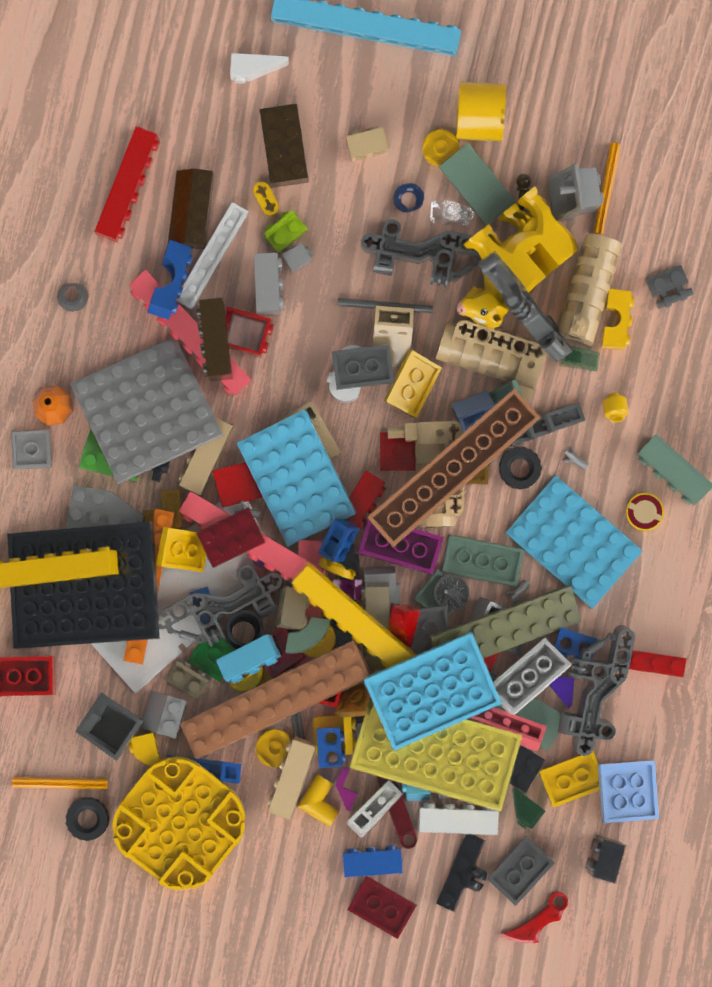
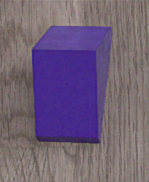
M556 678L549 686L566 707L570 708L573 700L574 678Z

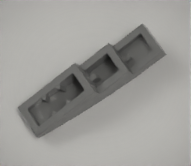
M576 403L541 415V418L510 446L512 447L585 421L580 404Z

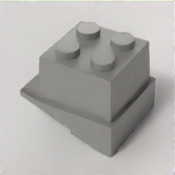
M574 164L547 177L552 213L557 221L572 220L575 216L594 213L604 201L603 193L599 189L601 178L600 174L597 173L596 167L578 168V164Z

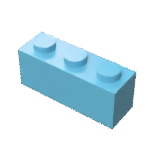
M266 634L217 659L216 662L225 681L234 684L243 680V676L248 673L253 675L259 672L260 667L264 665L271 666L275 664L277 659L282 656L273 637Z

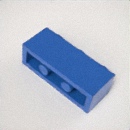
M397 845L385 846L384 850H378L377 847H366V851H358V848L346 849L347 852H343L344 877L403 873L401 848L397 849Z

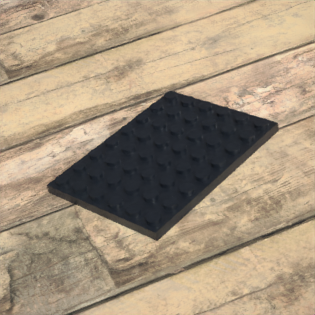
M153 522L7 534L9 559L20 558V561H25L26 557L38 556V559L44 558L45 554H56L57 557L62 556V552L73 551L74 554H80V550L91 549L92 552H97L98 548L109 547L110 550L117 551L119 574L10 587L13 649L160 639Z

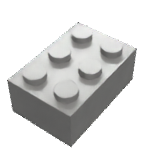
M277 253L254 254L257 315L281 316V311L284 310L283 296H280V292H283L282 277H279V273H283L282 259L278 258Z

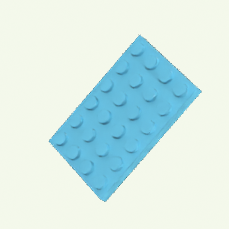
M306 409L237 442L287 547L331 526L334 519H346L357 513Z
M556 475L506 531V534L560 582L565 586H572L573 593L591 609L594 608L642 552L637 545Z
M468 632L363 678L394 751L501 704L472 632Z

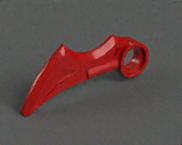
M560 891L553 892L549 896V904L526 923L503 932L500 936L520 943H539V935L542 929L551 922L560 921L564 910L568 906L567 896ZM556 896H561L564 899V903L560 907L553 904V899Z

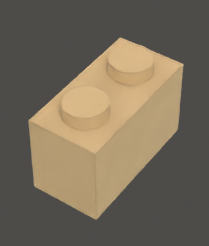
M372 126L365 132L353 131L349 133V136H346L352 162L388 153L389 148L383 127Z

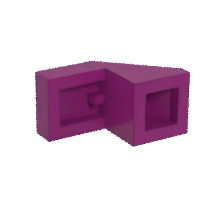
M330 580L351 599H362V580Z
M342 766L336 787L346 810L351 811L357 792L343 787L350 769Z

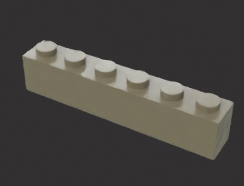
M389 582L366 583L365 589H362V600H366V608L363 609L390 631L388 625L390 620ZM363 645L364 657H367V663L372 674L378 668L386 669L381 663L382 660L378 656L373 657L366 650L367 647Z

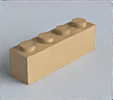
M217 418L215 419L223 436L198 447L194 455L190 454L186 462L189 466L186 472L182 471L178 479L180 487L199 496H202L212 471H214L234 428L233 425Z
M297 736L293 741L289 740L286 751L289 753L287 759L283 758L280 769L283 771L280 777H276L273 786L276 788L274 795L271 794L267 805L270 808L268 812L289 820L292 818L317 747L316 743Z

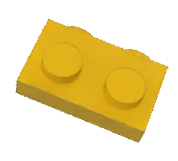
M337 715L313 718L314 743L317 744L316 755H318L317 728L340 727V731H344L345 743H341V750H345L346 755L353 754L357 744L356 738H352V730H356L355 719H351V717H338ZM328 732L325 739L328 743H334L337 736L333 732ZM331 751L327 755H335L336 753Z

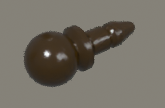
M520 174L516 179L518 186L516 191H520L519 199L530 190L528 187L531 185V178L527 174ZM518 203L519 209L523 211L524 207Z

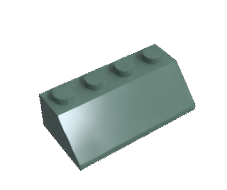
M657 434L636 454L639 457L638 461L645 467L650 466L653 469L652 473L661 480L663 478L668 482L667 487L673 492L678 491L682 495L681 499L688 505H696L712 489V483Z

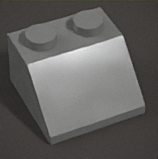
M151 690L142 719L144 721L140 728L176 739L188 701Z

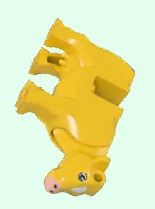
M536 186L517 201L521 206L527 208L531 214L520 210L517 204L514 203L498 217L500 221L514 225L518 229L516 234L501 242L496 233L492 231V227L487 225L464 244L466 248L475 249L482 259L495 251L518 277L528 292L578 251L575 238L565 226L554 218L545 199L538 195ZM483 273L485 291L471 298H463L457 304V312L460 315L470 317L477 324L494 329L501 325L505 314L509 310L500 291Z

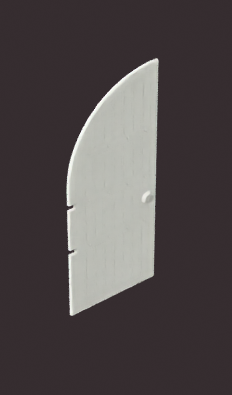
M249 501L244 502L248 508L252 509ZM220 502L215 505L230 515H234L235 511L242 510L241 504L225 508L221 507ZM196 522L187 531L199 532L202 529L198 527L199 523ZM248 552L215 568H212L206 556L204 572L163 567L157 595L158 612L190 595V592L208 587L210 595L228 596L243 587L237 577V570L241 566L250 565L256 571L253 560L247 557ZM244 568L241 572L242 577L249 579L251 571L248 568ZM184 601L183 603L186 605L188 612H190L191 609L189 607L192 606L193 603L191 602L187 604L186 601ZM178 605L174 608L173 613L177 617L182 616L184 609ZM169 610L166 611L168 614L166 617L159 616V624L165 625L164 621L168 618L171 619V622L174 620ZM219 614L218 617L221 618L225 614ZM192 615L171 625L174 630L180 632L184 630L197 635L201 633ZM159 629L160 639L148 640L142 665L123 661L127 641L93 643L92 645L136 694L182 653L178 647L181 643L187 648L193 641L180 638L179 635L174 633L169 634L166 629Z

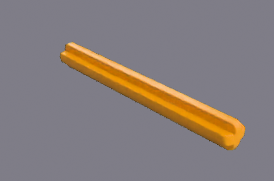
M611 142L601 188L604 201L597 209L593 233L602 235L604 232L621 145L616 142Z
M13 777L12 786L15 788L108 789V779Z

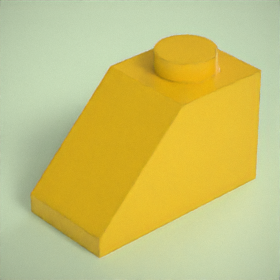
M155 732L133 737L128 744L130 753H134L135 758L148 766L161 760Z

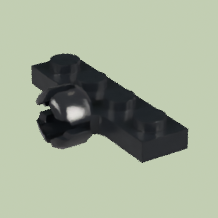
M473 834L465 835L436 902L437 905L455 912L466 888L476 892L482 889L484 884L475 879L478 878L486 881L487 872L479 868L476 863L486 840Z

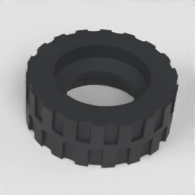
M526 447L511 448L503 455L499 463V474L502 481L513 489L522 490L529 488L536 483L541 475V460L532 449ZM524 459L528 462L530 470L525 477H516L511 472V464L514 460Z
M85 797L74 802L68 808L65 817L69 833L71 832L73 837L85 841L100 837L106 831L110 820L108 809H106L104 803L92 797ZM86 809L94 811L97 816L95 826L90 829L81 827L78 822L79 814Z

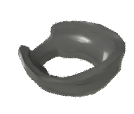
M78 283L65 284L58 291L57 295L59 305L71 312L84 308L89 298L88 291L83 285ZM71 286L77 287L79 291V298L74 302H69L65 299V292Z

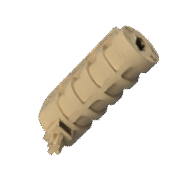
M585 235L557 325L563 337L582 342V344L587 346L593 345L617 260L622 249L620 242L602 235Z
M461 319L457 325L446 324L436 359L506 382L517 380L522 395L527 402L528 399H532L545 361L546 352L536 340L498 328L489 329L487 326L477 324L469 319ZM465 323L468 324L467 328L472 330L473 326H476L474 336L471 335L472 331L466 330L465 333L461 332L462 328L459 326H463ZM481 329H485L488 332V336L484 339L480 338L477 334ZM491 332H495L494 337L500 338V336L503 335L504 340L510 341V337L513 338L511 341V348L508 347L507 342H502V344H498V340L494 338L492 342L489 341L491 338ZM522 341L525 347L522 350H517L514 348L515 342ZM528 343L531 344L530 346L532 349H537L538 347H540L543 353H539L538 356H536L535 352L532 350H529V353H526L528 350Z
M456 421L405 423V427H388V439L405 438L406 442L415 441L417 474L455 441H452V432H448L451 431V427H455V430L459 431L456 432L455 440L463 434L461 424ZM464 486L460 489L459 493L451 496L417 527H456L455 518L459 517L464 511ZM461 497V500L457 499V507L461 509L454 513V510L450 509V507H453L454 500H450V498Z

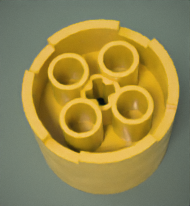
M460 81L456 139L502 142L506 108L505 84Z

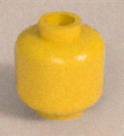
M617 392L608 394V397L602 402L604 416L611 422L623 421L629 413L626 397L619 395Z

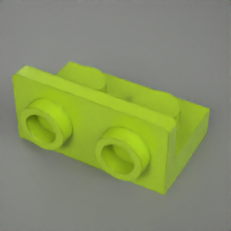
M288 210L279 217L280 220L276 224L271 223L265 228L264 237L278 254L308 231V228L297 217L294 210L290 212Z

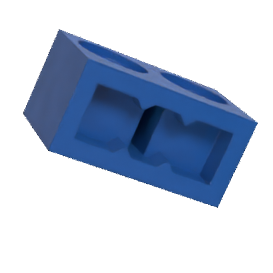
M334 519L318 553L331 562H343L360 528L347 519Z
M560 628L554 647L565 658L568 655L579 657V646L582 643L589 647L598 639ZM563 638H567L570 641L568 649H563L560 645V641Z
M340 727L317 728L319 768L342 767V762H346L345 750H341V743H345L344 731H340ZM328 732L336 734L337 739L334 743L326 741L325 736ZM331 751L338 755L337 761L333 763L329 762L326 758L327 754Z

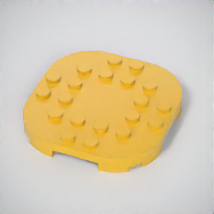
M175 756L161 759L145 771L118 806L113 818L112 827L115 844L126 858L129 857L156 878L161 885L181 891V889H195L205 884L213 876L214 872L233 848L240 842L245 829L246 816L241 799L230 787L196 761Z

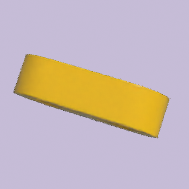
M265 182L256 183L253 187V193L262 212L268 217L275 216L279 211V205L269 185ZM259 187L267 189L265 190V198H263L261 193L257 194ZM266 201H269L271 205H275L273 212L265 210L267 208Z

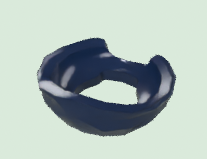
M403 184L394 193V205L405 213L420 209L424 202V192L416 184ZM408 192L414 194L416 206L407 208L401 202L403 194Z

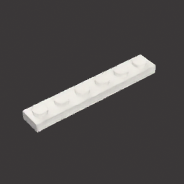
M233 202L231 203L184 283L180 298H176L177 303L190 310L194 308L249 211Z

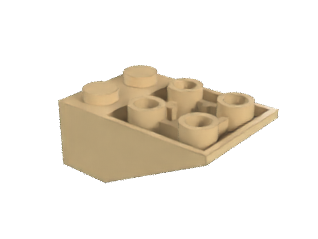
M376 306L373 346L389 344L392 367L400 368L406 354L411 350L414 309Z
M312 401L278 420L280 422L306 409L329 458L331 459L341 453Z

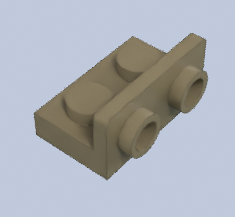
M184 659L181 662L177 660L165 680L194 699L199 700L210 682L207 679L209 675L201 670H198V672L191 669L192 664Z

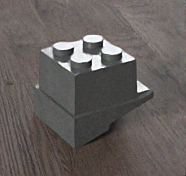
M101 692L75 732L113 759L118 760L144 720Z

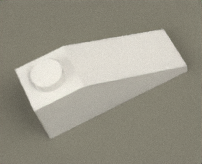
M232 53L230 78L239 84H243L245 81H252L288 66L289 58L287 56Z
M388 780L348 820V826L362 839L403 793Z

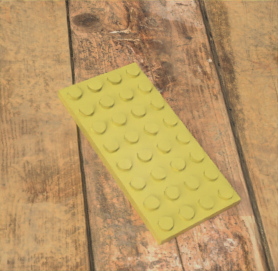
M373 705L370 715L364 717L350 768L501 811L522 735L466 719L394 751Z

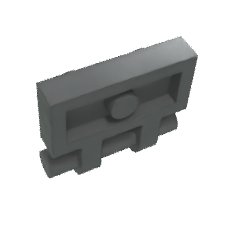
M681 265L645 280L652 297L660 295L662 299L656 302L658 309L670 307L672 303L679 300H687V297L694 295L692 288L684 290L682 285L688 283V280ZM676 289L677 294L668 297L666 292Z

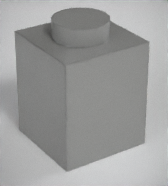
M301 243L283 253L282 256L293 274L312 263L311 257L313 254L308 246L304 247Z

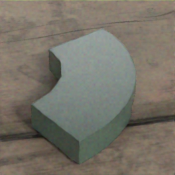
M311 617L309 624L303 630L288 634L285 652L290 654L305 652L321 642L329 630L331 620Z

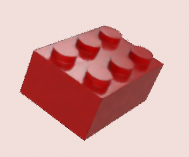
M55 656L0 657V696L56 695Z

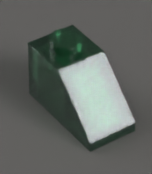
M571 346L573 352L560 360L561 367L597 372L600 353Z
M513 786L511 790L514 814L518 819L516 823L524 829L529 827L532 830L545 813V810Z

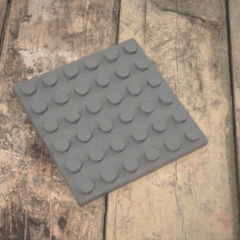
M173 337L70 384L117 484L223 436L178 342Z

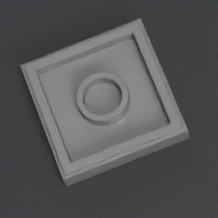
M50 429L11 431L13 470L52 468Z

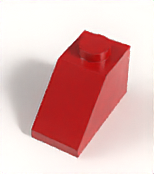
M406 604L395 605L392 608L388 624L390 631L406 646L412 647L421 610Z

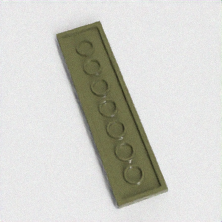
M567 585L430 635L429 640L431 647L434 648L468 632H472L482 658L556 632L560 628L580 623L581 619L572 586Z

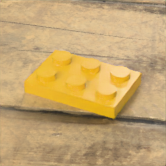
M409 350L394 378V383L391 384L383 401L417 419L442 367L415 351Z
M163 527L156 565L204 572L207 555L196 534L197 532Z
M594 751L588 756L579 755L539 771L553 808L600 790L598 762Z

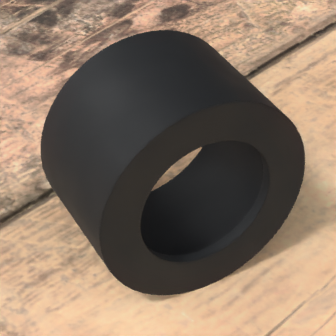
M240 610L229 618L225 636L233 648L239 649L249 644L238 642L233 638L232 629L239 622H248L254 627L255 636L251 642L262 637L263 623L256 613L249 610Z

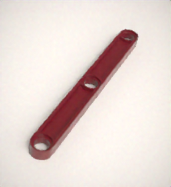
M355 716L356 722L363 723L365 716ZM376 776L380 788L389 780ZM389 780L395 787L399 789V786L396 781ZM401 795L391 806L389 813L401 845L404 848L411 849L417 844V836ZM410 834L414 837L412 845L404 844L403 837Z

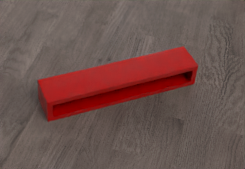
M137 126L135 127L94 232L96 235L118 243L119 238H123L126 230L124 225L126 221H130L133 211H131L133 203H137L139 193L137 192L140 186L143 187L146 180L144 174L147 168L150 169L153 163L152 154L158 150L160 145L156 133Z

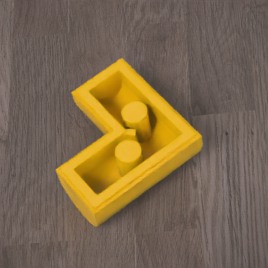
M317 773L297 807L330 827L340 810L324 801L333 783Z

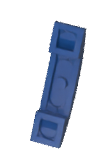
M185 757L199 763L221 782L240 784L242 764Z

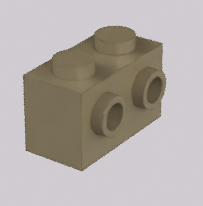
M286 586L282 588L276 627L295 631L303 629L307 623L305 611L310 603L307 599L308 596L304 593H298L292 587Z

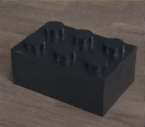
M597 835L596 839L593 838L590 847L593 851L591 858L588 857L585 868L587 873L593 878L616 884L626 845L620 841Z

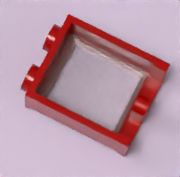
M227 306L226 325L229 348L262 357L263 353L266 354L269 345L266 342L267 336L272 335L274 324H271V318Z

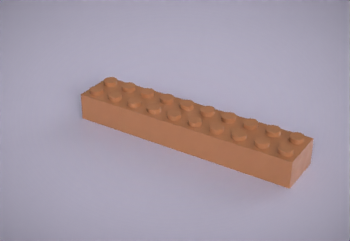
M514 388L370 514L367 519L392 547L396 546L541 417Z
M351 641L180 723L195 759H202L363 682V678L372 675V672L359 644Z

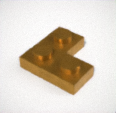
M161 490L162 509L175 512L172 528H183L182 513L179 512L182 506L181 490ZM143 510L144 522L153 521L155 510Z

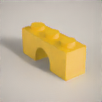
M609 289L605 310L615 312L619 317V324L615 327L605 326L603 328L601 348L624 350L626 346H629L630 335L627 334V330L632 325V316H629L630 308L634 307L635 297H631L632 291Z

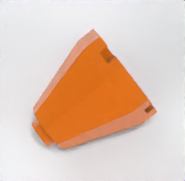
M57 385L41 388L32 400L34 416L47 426L64 424L68 416L73 412L71 395Z

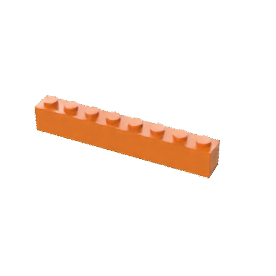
M155 508L152 521L155 564L157 562L163 527L172 528L175 512ZM156 565L158 595L163 567ZM148 640L127 641L123 661L142 665Z

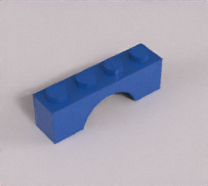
M172 240L169 241L161 265L170 273L172 282L165 287L155 288L147 313L168 320L172 313H176L179 303L175 301L177 297L180 298L183 287L180 285L181 281L185 282L188 274L185 268L186 265L190 266L193 255H190L192 247Z

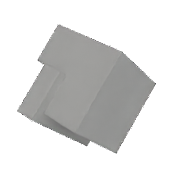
M395 566L364 568L365 584L389 582V604L400 603V584L396 583ZM362 600V605H366V600Z

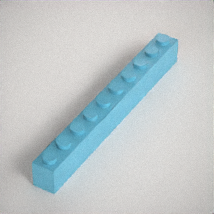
M274 0L271 13V22L451 56H457L461 29L454 25H447L445 27L432 21L424 23L417 18H410V20L402 19L400 15L392 14L387 16L379 11L365 12V9L358 7L349 9L342 4L333 6L321 0L317 2L309 0Z

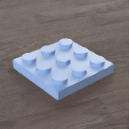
M655 760L598 764L602 823L659 819Z

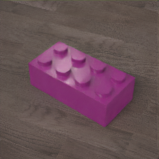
M368 520L358 554L433 575L443 537L414 529L396 546L392 547Z

